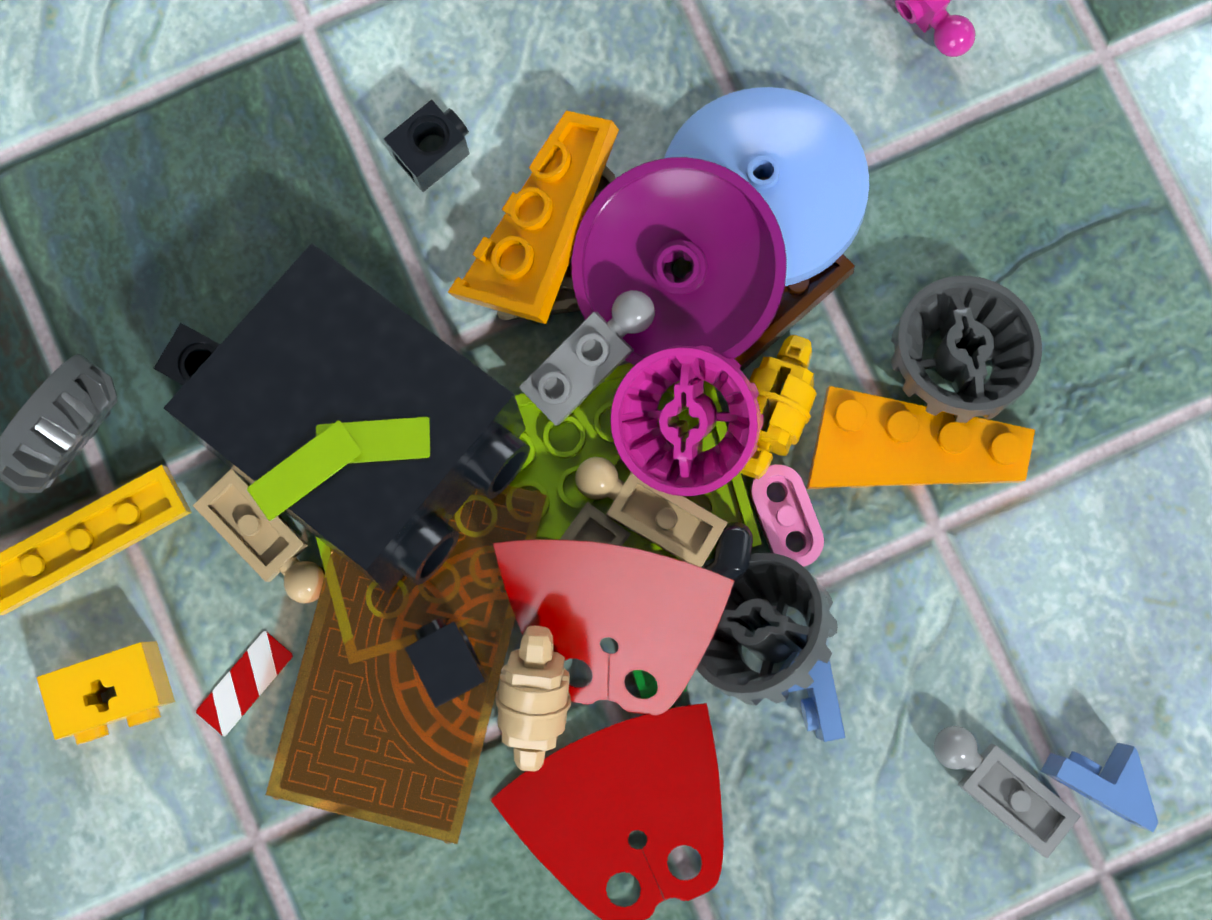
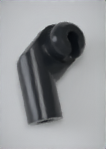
M740 522L728 523L717 540L714 561L706 566L705 569L732 580L746 572L749 568L753 544V535L750 529Z

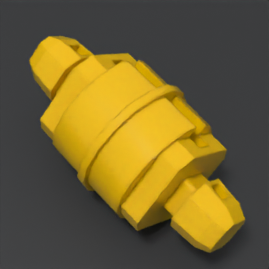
M790 335L784 340L777 354V359L763 357L759 368H754L749 382L755 383L758 389L757 400L760 414H763L764 421L759 433L757 450L740 471L743 475L760 479L766 474L773 459L771 453L787 456L790 446L798 443L805 424L811 418L810 410L817 393L813 388L814 373L808 370L812 356L811 341L806 338ZM783 382H785V384H784V386H783V389H782V391H781V390H780V389H781V386H782ZM768 422H769L770 425H769V427H768L767 432H765L766 427H767Z

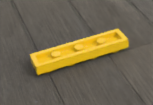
M160 465L0 553V615H6L192 513L169 468Z

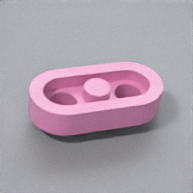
M771 465L766 474L760 479L754 478L751 483L750 499L770 552L789 557L803 567L808 566L817 560L823 550V532L800 475L788 466ZM777 483L784 488L785 497L783 501L773 502L768 498L767 487L770 484ZM790 532L799 533L804 540L803 548L799 552H793L786 546L785 540Z

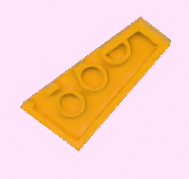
M567 110L564 112L529 166V169L532 171L530 177L517 194L512 192L501 209L505 212V215L490 238L485 236L482 238L472 254L476 257L475 261L463 279L460 277L456 278L448 291L449 294L462 301L543 324L547 323L573 253L577 231L592 203L619 131L612 120Z
M829 386L826 389L806 489L1021 483L1026 481L1035 429L979 417H973L967 423L955 422L954 414L942 411L934 416L925 411L927 406Z

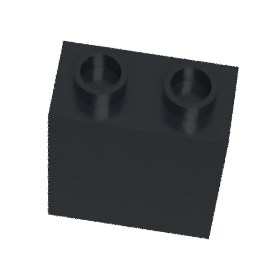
M313 243L308 246L164 406V409L200 444L250 484H253L315 438L316 426L319 424H332L336 421L346 423L428 417L430 422L429 458L349 463L285 510L287 514L387 594L403 575L416 585H420L432 577L448 559L459 539V531L448 523L449 520L475 489L489 499L499 495L517 476L530 452V446L519 438L526 428L515 395Z

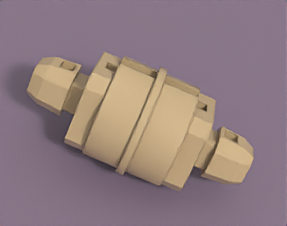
M527 627L521 639L520 649L511 651L508 663L501 669L499 689L496 692V706L498 707L497 724L502 731V742L508 747H514V762L520 770L535 772L539 770L544 763L546 751L556 748L558 736L565 730L567 711L571 706V697L568 692L570 676L569 672L564 668L565 657L558 652H553V636L547 627Z

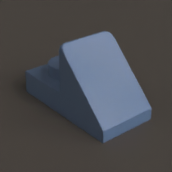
M793 652L778 672L790 667L799 652ZM818 660L808 673L814 680L806 688L808 698L801 699L800 701L806 730H815L816 738L823 742L846 738L830 660L828 663ZM795 684L788 689V692L804 690V688Z
M1117 743L1101 773L1102 766L1077 752L1072 751L1069 758L1053 753L1049 754L1040 772L1129 823L1154 833L1159 822L1141 760L1134 746Z

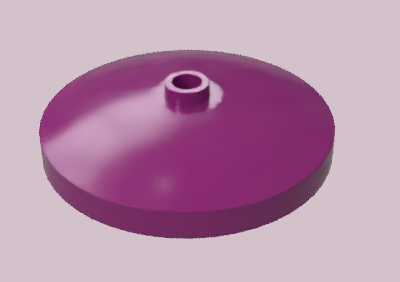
M670 157L658 159L634 167L617 177L601 191L589 206L581 221L573 246V288L577 303L585 320L593 312H598L608 322L612 318L614 301L620 294L626 291L637 290L643 292L652 300L655 316L651 325L640 333H627L623 337L634 349L625 359L633 365H636L651 354L676 345L708 346L725 358L735 359L749 349L769 327L781 303L786 284L787 255L785 242L778 221L768 203L749 182L737 173L716 163L697 158ZM681 258L690 261L692 265V270L686 273L685 278H678L673 272L674 263Z

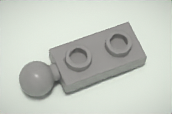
M630 290L620 294L613 303L612 318L608 322L598 312H593L519 388L555 426L560 425L634 351L623 337L627 333H640L651 325L655 316L652 300L645 293L637 290Z
M949 726L941 730L934 741V753L938 761L945 767L950 769L964 768L967 771L966 775L958 783V786L1041 856L1048 858L1081 816L998 746L990 744L981 755L977 752L978 747L975 737L967 729L960 726Z

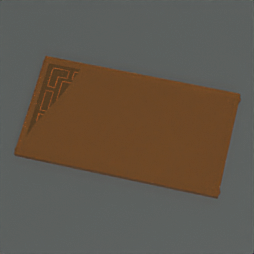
M507 486L499 495L489 499L475 489L448 522L459 531V539L445 563L432 577L420 585H416L403 575L388 594L335 551H331L265 795L271 796L275 800L283 799L444 841L446 844H458L500 682L501 669L504 666L516 619V612L512 610L505 590L493 543L536 539L547 495L537 490L528 491ZM443 617L446 625L454 621L461 623L490 680L435 708L405 647L417 641L413 634L415 630Z

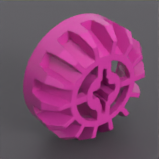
M676 345L644 358L623 378L612 403V437L622 461L643 483L671 495H701L724 486L745 467L758 447L757 442L760 430L763 427L764 418L763 414H760L757 400L759 392L755 383L749 382L740 370L741 365L736 360L725 358L708 346ZM680 381L674 385V400L667 403L663 410H658V405L664 392L672 384ZM704 381L712 384L722 393L727 401L729 412H717L712 399L703 393ZM688 407L690 416L699 418V423L690 430L688 422L679 420L678 415ZM716 422H729L724 438L713 448L703 451V438L711 433L716 426Z

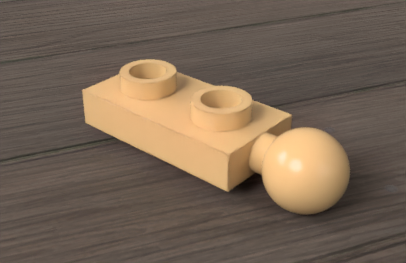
M589 458L582 462L576 471L575 481L577 488L585 497L593 500H601L608 497L614 501L606 516L684 562L702 567L728 523L683 496L667 494L648 486L632 472L626 482L618 479V472L615 466L605 458Z
M231 468L193 507L265 582H271L281 572L285 576V591L292 600L304 604L318 600L325 592L327 586L325 572L314 562H300L297 559V556L308 544L280 515L269 521L247 491L250 484Z

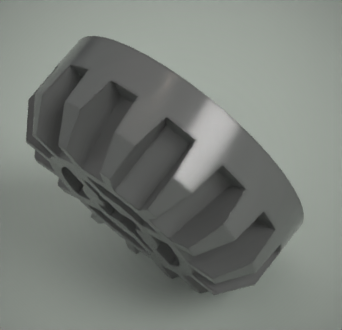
M976 276L947 277L924 287L912 298L905 308L891 338L895 349L891 359L893 371L901 372L905 382L902 389L907 396L910 397L916 393L928 403L926 412L934 416L942 411L954 414L955 422L967 423L976 416H983L985 419L993 418L1011 404L1013 405L1033 382L1039 370L1042 357L1040 331L1028 307L1006 287L994 281ZM940 331L942 341L936 348L933 358L922 360V350L925 341L933 333ZM992 360L990 377L983 384V380L988 375L985 362ZM935 368L943 379L953 383L955 392L938 386L931 380L925 370Z
M81 354L72 356L56 369L27 400L1 434L0 480L18 493H42L45 488H49L57 476L62 475L73 459L82 453L84 446L98 433L97 429L111 414L110 410L117 403V393L112 377Z
M775 553L751 554L749 568L734 580L720 622L696 668L697 671L729 697H736L746 704L758 705L764 698L776 704L786 701L789 696V688L796 684L806 689L814 682L808 673L818 660L824 663H828L832 652L827 647L826 641L828 637H833L837 633L838 628L837 620L829 611L833 604L831 596L819 584L817 579L797 561ZM788 606L797 609L803 615L807 626L799 625L789 616H786ZM742 646L746 647L763 661L760 673L753 671L746 664L742 654ZM793 652H799L790 667L771 674L774 663H780L786 660Z

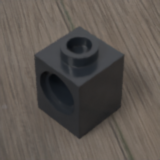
M432 99L384 138L390 155L422 192L426 191L470 154L465 139L469 131L465 124L452 109L449 108L443 113ZM429 135H438L444 138L442 146L436 151L425 152L418 148L420 142Z
M180 322L153 369L184 385L196 372L198 363L203 358L210 356L220 344Z
M440 617L415 630L413 634L417 641L405 647L435 708L490 680L460 622L454 621L446 625L443 617Z

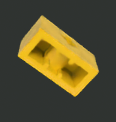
M157 641L139 642L36 677L54 739L74 736L77 745L109 735L107 725L123 719L127 720L129 727L161 717L158 707L175 702ZM109 687H114L117 696L103 703L101 693L109 690Z

